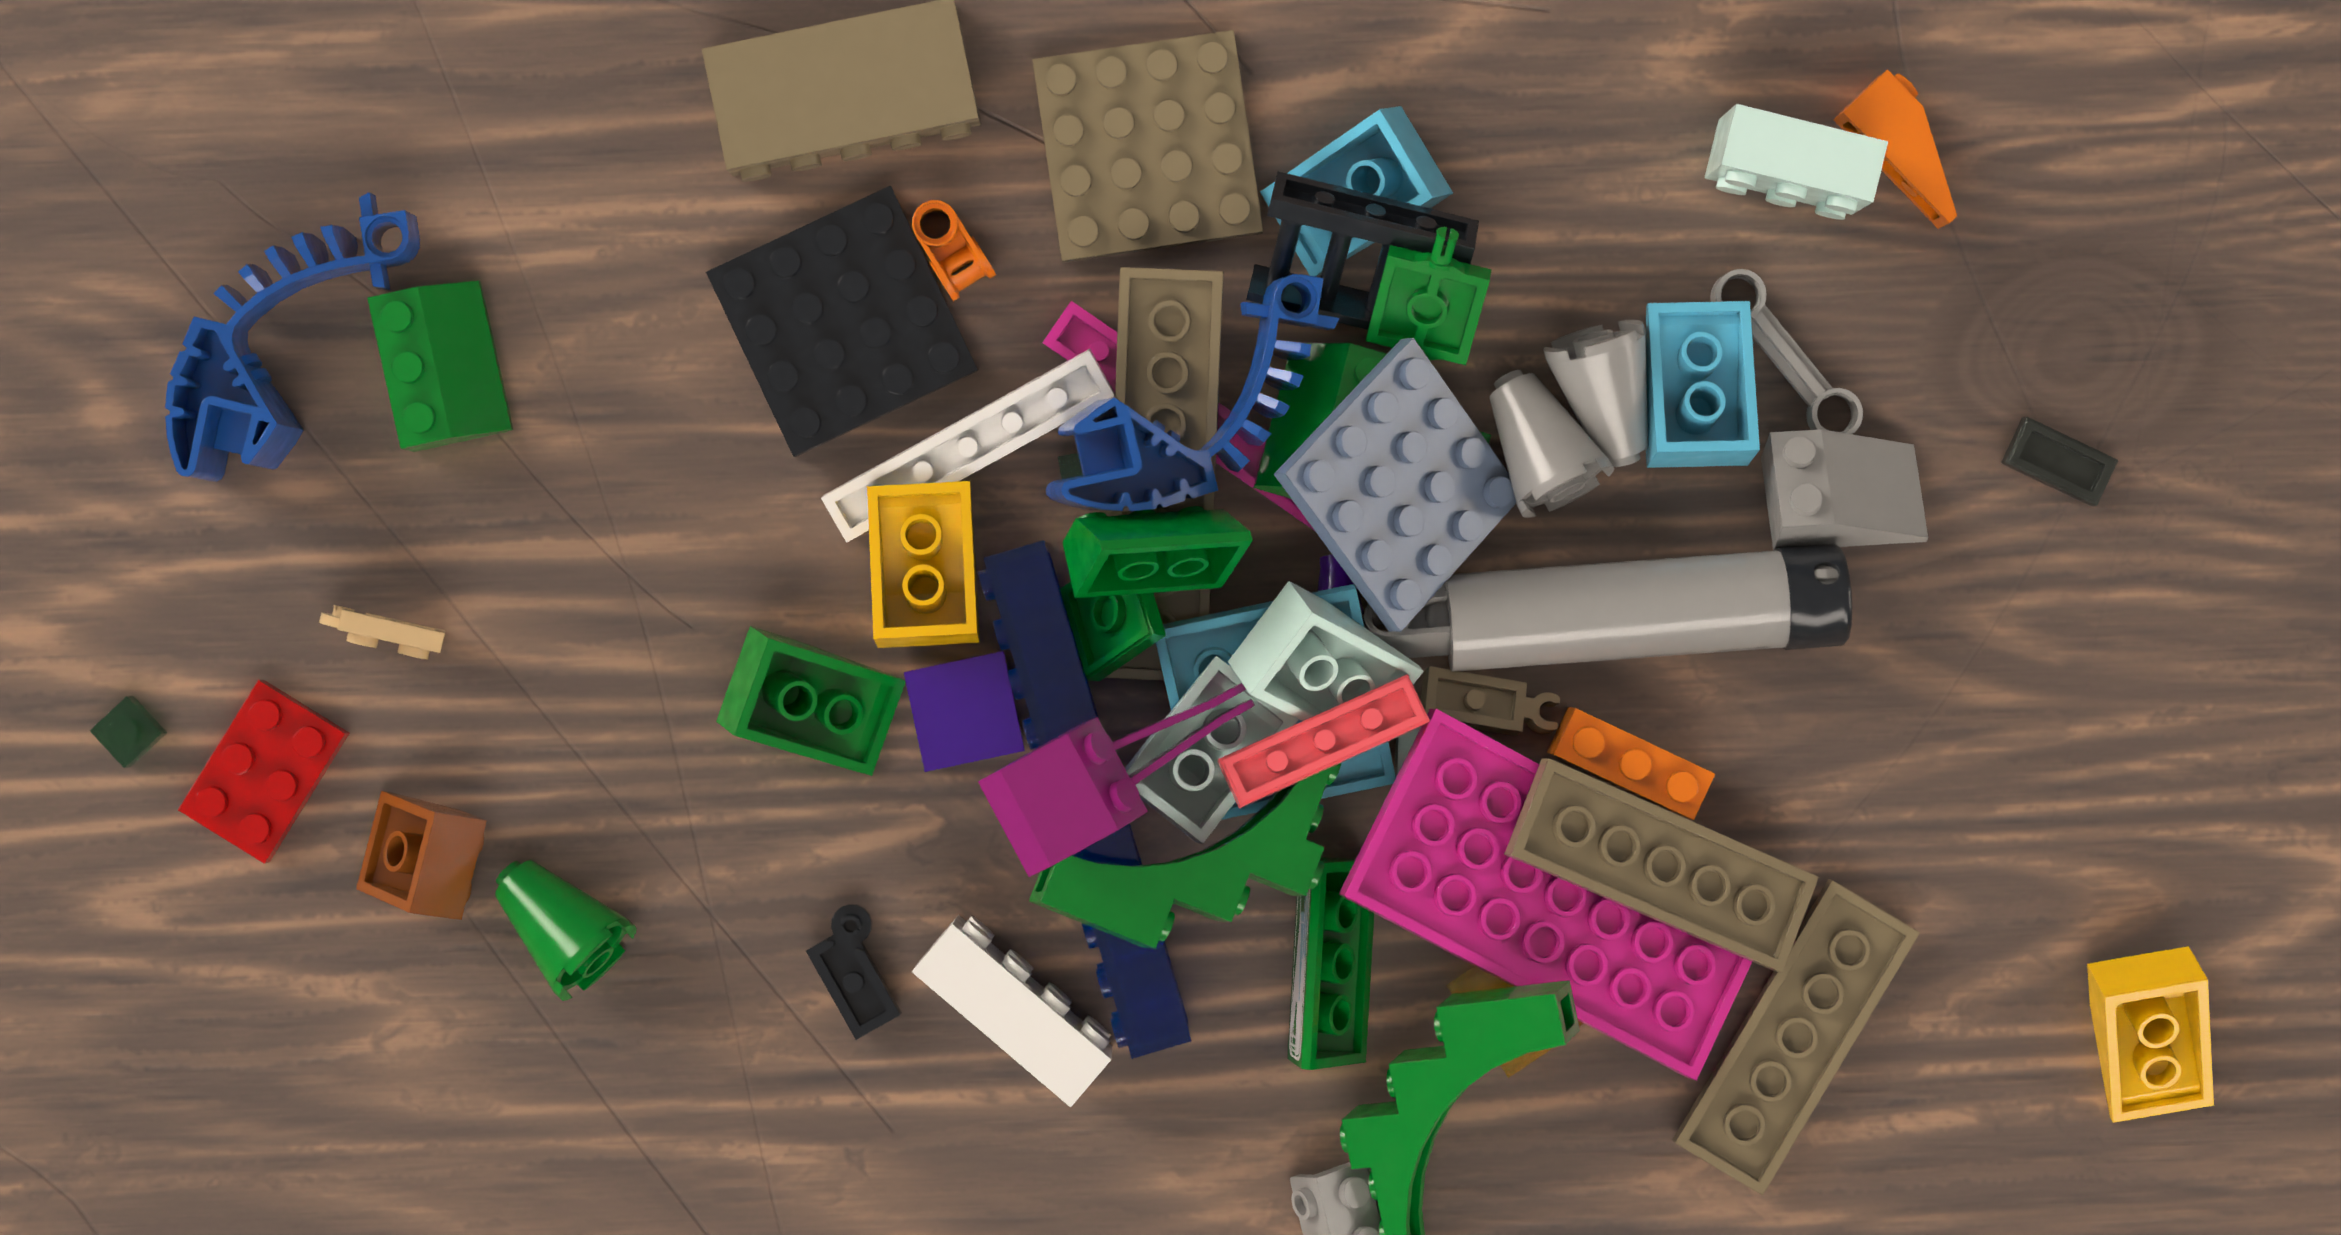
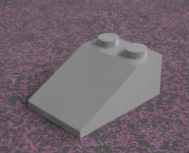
M1823 429L1769 433L1761 456L1773 551L1781 547L1822 544L1848 547L1927 542L1928 532L1914 444Z

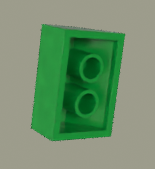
M480 281L417 286L367 298L401 449L417 452L513 430Z
M1306 343L1311 344L1309 357L1286 361L1284 370L1303 375V378L1298 388L1278 391L1277 400L1290 407L1284 416L1271 418L1268 430L1271 435L1265 441L1253 488L1290 498L1274 476V473L1386 356V353L1352 343Z
M1190 506L1178 512L1156 513L1152 509L1116 516H1107L1103 512L1088 513L1075 518L1062 543L1074 597L1084 598L1222 588L1253 539L1251 531L1226 510H1205L1201 506Z

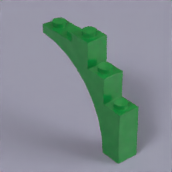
M1341 763L1275 792L1268 803L1238 830L1201 851L1168 862L1138 866L1098 864L1070 856L1039 873L1029 902L1140 947L1156 949L1158 942H1164L1172 929L1175 913L1170 910L1173 903L1215 921L1232 922L1234 915H1240L1248 901L1250 887L1246 886L1248 878L1291 896H1307L1308 890H1313L1322 876L1324 861L1320 860L1324 847L1306 840L1308 833L1312 834L1317 829L1321 821L1324 806L1319 804L1326 785H1331L1336 779Z
M1570 980L1451 994L1436 1007L1437 1012L1434 1016L1435 1034L1437 1039L1444 1043V1046L1407 1049L1388 1064L1387 1088L1390 1096L1395 1098L1396 1101L1358 1105L1341 1120L1340 1142L1344 1152L1349 1154L1351 1169L1371 1167L1369 1189L1372 1198L1377 1200L1381 1215L1379 1235H1425L1422 1213L1425 1171L1436 1135L1453 1104L1463 1092L1491 1069L1530 1052L1566 1045L1580 1031Z

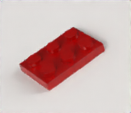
M258 680L178 808V811L264 864L269 863L350 733L267 681Z

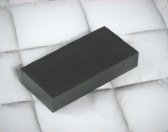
M2022 417L2001 461V464L2092 507L2098 505L2118 463V459L2029 417Z

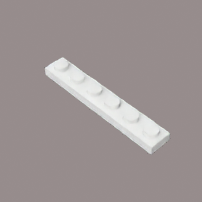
M1088 349L824 494L821 499L847 543L869 531L867 486L958 482L1064 424L1092 403L1115 396V392L1091 349Z

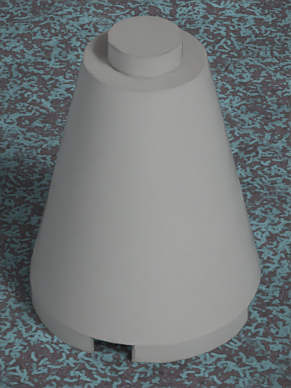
M1640 320L1618 321L1620 331L1613 332L1611 329L1604 330L1603 325L1582 329L1555 339L1551 342L1552 348H1543L1545 359L1582 429L1609 458L1613 467L1626 466L1641 459L1640 452L1648 448L1646 331L1643 321Z
M1514 370L1495 381L1494 386L1496 390L1491 393L1489 399L1516 504L1524 518L1535 517L1536 514L1532 507L1544 503L1550 512L1573 502L1600 485L1596 477L1598 473L1603 471L1608 477L1613 473L1614 467L1609 458L1534 373L1523 375L1521 370Z

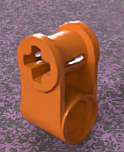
M930 200L922 203L916 209L912 217L913 231L930 258V265L953 302L960 298V291L984 276L989 279L996 276L994 269L973 236L970 237L956 212L949 204L940 200ZM934 211L942 212L950 219L948 233L938 239L929 238L922 231L924 217ZM970 262H973L971 266L967 267L966 269L962 270L956 275H952L960 268L964 267Z

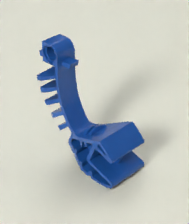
M369 192L359 197L362 217H359L365 252L364 256H357V239L347 229L336 225L321 226L323 237L335 260L329 261L328 251L322 240L313 234L302 232L291 238L309 268L301 270L294 254L283 247L273 245L264 252L271 264L281 275V280L273 283L266 271L255 264H246L238 272L257 294L247 301L239 291L228 285H221L213 293L236 311V313L226 324L193 316L182 343L186 350L179 352L170 372L173 380L168 381L165 408L170 411V414L165 416L166 433L176 471L181 476L217 482L225 474L229 452L240 454L242 463L268 469H277L295 446L304 430L271 383L272 377L267 369L261 368L262 361L258 355L251 353L248 345V331L258 319L279 302L304 288L328 279L370 270L373 287L390 290L387 268L409 263L416 257L420 249L417 216L406 210L378 214L376 195ZM399 227L402 233L400 246L390 253L384 252L381 246L383 234L390 228Z
M1292 274L1273 281L1267 287L1263 304L1240 303L1243 316L1260 318L1251 367L1242 393L1230 415L1211 440L1202 448L1193 450L1185 447L1179 442V434L1172 430L1165 433V425L1157 420L1151 423L1115 397L1098 400L1081 410L1058 429V433L1061 436L1074 435L1083 475L1050 482L1046 487V495L1050 500L1086 510L1139 511L1164 508L1185 501V499H1192L1218 491L1211 457L1217 454L1229 470L1239 472L1250 460L1229 442L1231 438L1237 433L1246 443L1260 446L1271 435L1264 428L1246 419L1251 409L1253 408L1266 418H1280L1286 414L1290 407L1277 399L1261 394L1260 391L1263 383L1265 382L1278 390H1294L1300 386L1303 375L1269 367L1272 355L1287 361L1300 360L1310 356L1311 344L1276 340L1278 323L1324 330L1335 329L1339 318L1318 314L1324 278ZM1287 285L1295 287L1302 296L1301 307L1296 313L1289 312L1281 302L1282 291Z

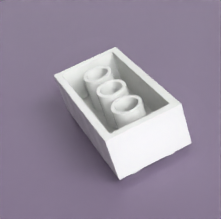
M958 915L919 960L912 973L1071 1107L1111 1061L1113 1046L1109 1044L1110 1040L1108 1039L1111 1034L1091 1016L1088 1015L1084 1021L1070 1010L1071 999L1054 984L1049 982L1044 988L1031 977L1033 967L1018 953L1010 949L1005 955L991 942L995 935L978 919L971 916L966 922Z

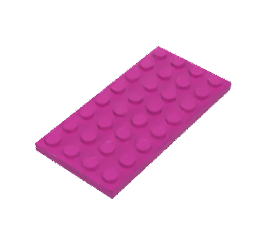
M1436 708L1429 709L1427 716L1430 722L1421 726L1339 895L1514 987L1570 980L1578 1021L1671 1070L1697 1081L1752 961L1504 855L1539 764Z

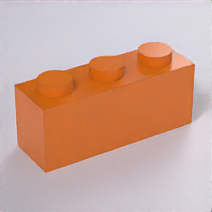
M1569 706L1547 750V753L1691 820L1695 819L1715 777V773L1577 708Z

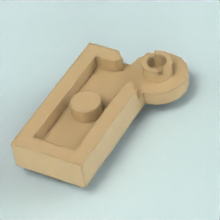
M333 605L332 614L321 613L319 623L348 632L347 642L377 648L379 639L399 644L397 653L427 660L430 651L441 652L446 632L445 630L380 615L361 614L354 612V609Z

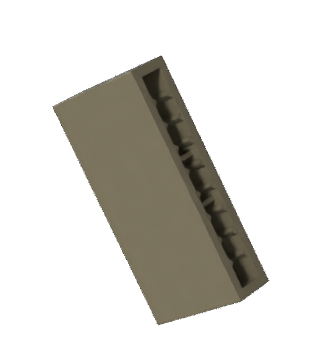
M935 0L702 48L726 170L732 176L741 175L743 182L768 178L772 176L771 168L791 165L792 171L817 168L822 165L821 158L841 154L842 161L866 158L872 155L871 148L891 144L893 151L911 149L922 145V137L941 134L942 140L960 139L972 134L971 127L981 125L955 0Z

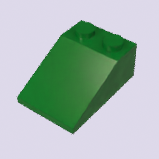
M750 626L716 722L734 736L872 776L906 681L900 677L806 643Z

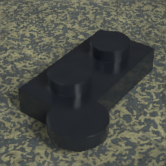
M848 904L838 909L831 920L833 935L806 950V953L855 1040L900 1016L902 1012L862 943L872 930L871 916L864 907L858 904Z

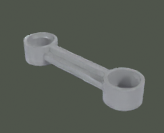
M1746 269L1732 270L1720 277L1712 287L1711 302H1723L1721 293L1728 280L1739 278L1753 286L1756 301L1751 310L1752 338L1808 405L1806 419L1811 430H1827L1819 423L1817 417L1818 406L1823 399L1836 395L1843 398L1851 410V420L1841 433H1855L1863 419V408L1860 400L1847 389L1832 388L1765 305L1767 293L1762 279L1756 273Z

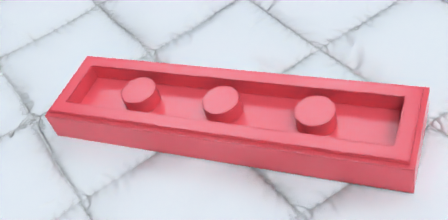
M1408 674L1228 754L1218 759L1217 762L1240 809L1429 723L1430 720Z

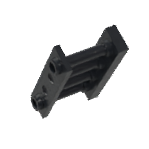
M1278 171L1267 216L1278 218L1282 221L1270 267L1254 265L1246 300L1263 304L1266 289L1273 281L1294 274L1290 273L1301 226L1306 225L1331 231L1332 234L1320 278L1324 279L1318 314L1339 318L1338 323L1368 330L1390 245L1422 253H1432L1437 229L1447 227L1443 244L1446 245L1450 229L1452 228L1459 233L1452 258L1459 262L1471 264L1476 245L1479 220ZM1353 237L1382 244L1369 292L1339 285ZM1287 285L1282 291L1281 302L1287 310L1297 312L1302 304V296L1295 287Z

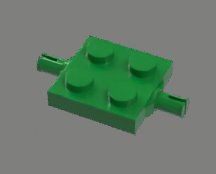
M1447 227L1437 229L1432 253H1422L1390 245L1366 341L1393 348L1401 339L1414 338L1429 360L1441 359L1466 365L1489 286L1492 269L1459 262L1452 258L1456 242L1459 238V233L1452 228L1450 229L1446 245L1443 244Z

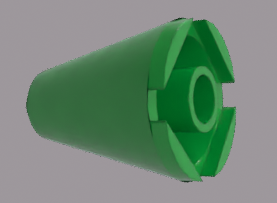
M528 860L522 864L519 861L512 862L502 870L496 879V883L499 885L495 892L496 899L552 991L562 1001L573 998L567 990L575 985H578L585 991L607 973L626 951L619 944L624 935L628 934L633 939L636 934L637 928L628 918L533 860Z

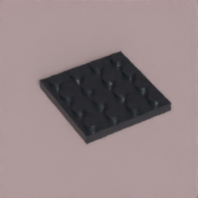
M891 185L706 272L793 457L802 455L978 371Z

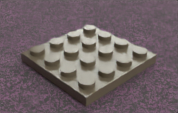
M1234 30L1032 59L1062 263L1263 234Z

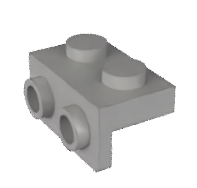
M1348 1162L1314 1175L1298 1174L1290 1178L1293 1191L1291 1197L1292 1206L1299 1217L1303 1235H1379L1380 1217L1376 1200L1372 1198L1369 1189L1368 1168L1351 1169V1164Z

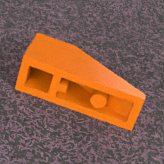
M1887 69L1872 81L1833 120L1842 130L1888 141L1882 171L1939 229L1951 223L1957 217V213L1923 105L1916 99L1918 92L1913 84L1901 74L1897 73L1894 76Z

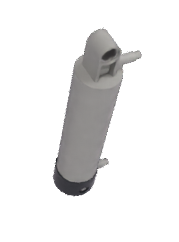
M1835 544L1776 548L1775 551L1452 574L1401 632H1385L1377 629L1376 626L1383 623L1369 604L1364 612V627L1408 658L1448 655V662L1452 672L1783 648L1785 650L1842 646L1849 639L1852 626V590L1846 557L1841 547Z

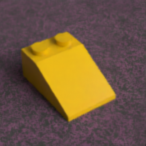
M970 481L867 486L873 639L877 647L891 648L980 643Z
M2190 947L2088 963L2090 1009L2108 1110L2112 1122L2214 1106L2208 979Z

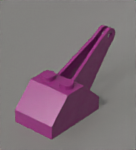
M1240 683L1206 702L1114 741L1106 734L1098 717L1090 719L978 781L1028 877L1059 863L1147 813L1148 811L1140 798L1136 784L1225 722L1254 707L1255 704L1252 699H1249L1216 716L1130 775L1126 772L1115 750L1220 705L1245 691L1244 685Z

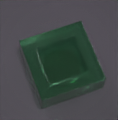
M126 696L90 730L123 768L131 767L167 734L165 729L134 696Z

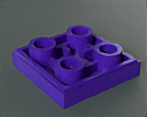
M1005 651L904 672L925 772L1025 751Z

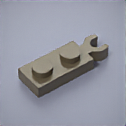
M1432 666L1424 670L1421 703L1426 714H1428L1429 709L1436 708L1473 729L1513 736L1523 732V723H1526L1532 731L1538 734H1549L1558 729L1557 722L1546 721L1540 715V706L1555 707L1560 703V697L1554 693L1544 692L1534 698L1526 697V682L1461 671L1452 672L1450 669Z

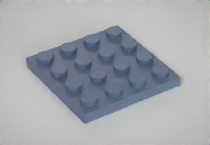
M1414 338L1401 339L1274 473L1279 483L1389 632H1401L1516 504L1508 471Z

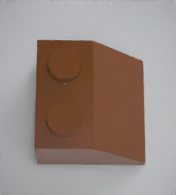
M381 791L356 889L408 913L462 920L465 905L472 891L471 881L478 854L484 845V830L487 820L459 809Z

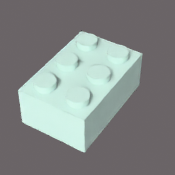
M1736 104L1718 121L1704 178L1717 181L1716 189L1723 192L1746 195L1747 189L1766 193L1765 201L1784 207H1795L1798 201L1816 206L1815 213L1820 216L1843 220L1846 214L1852 215L1874 202L1888 141Z

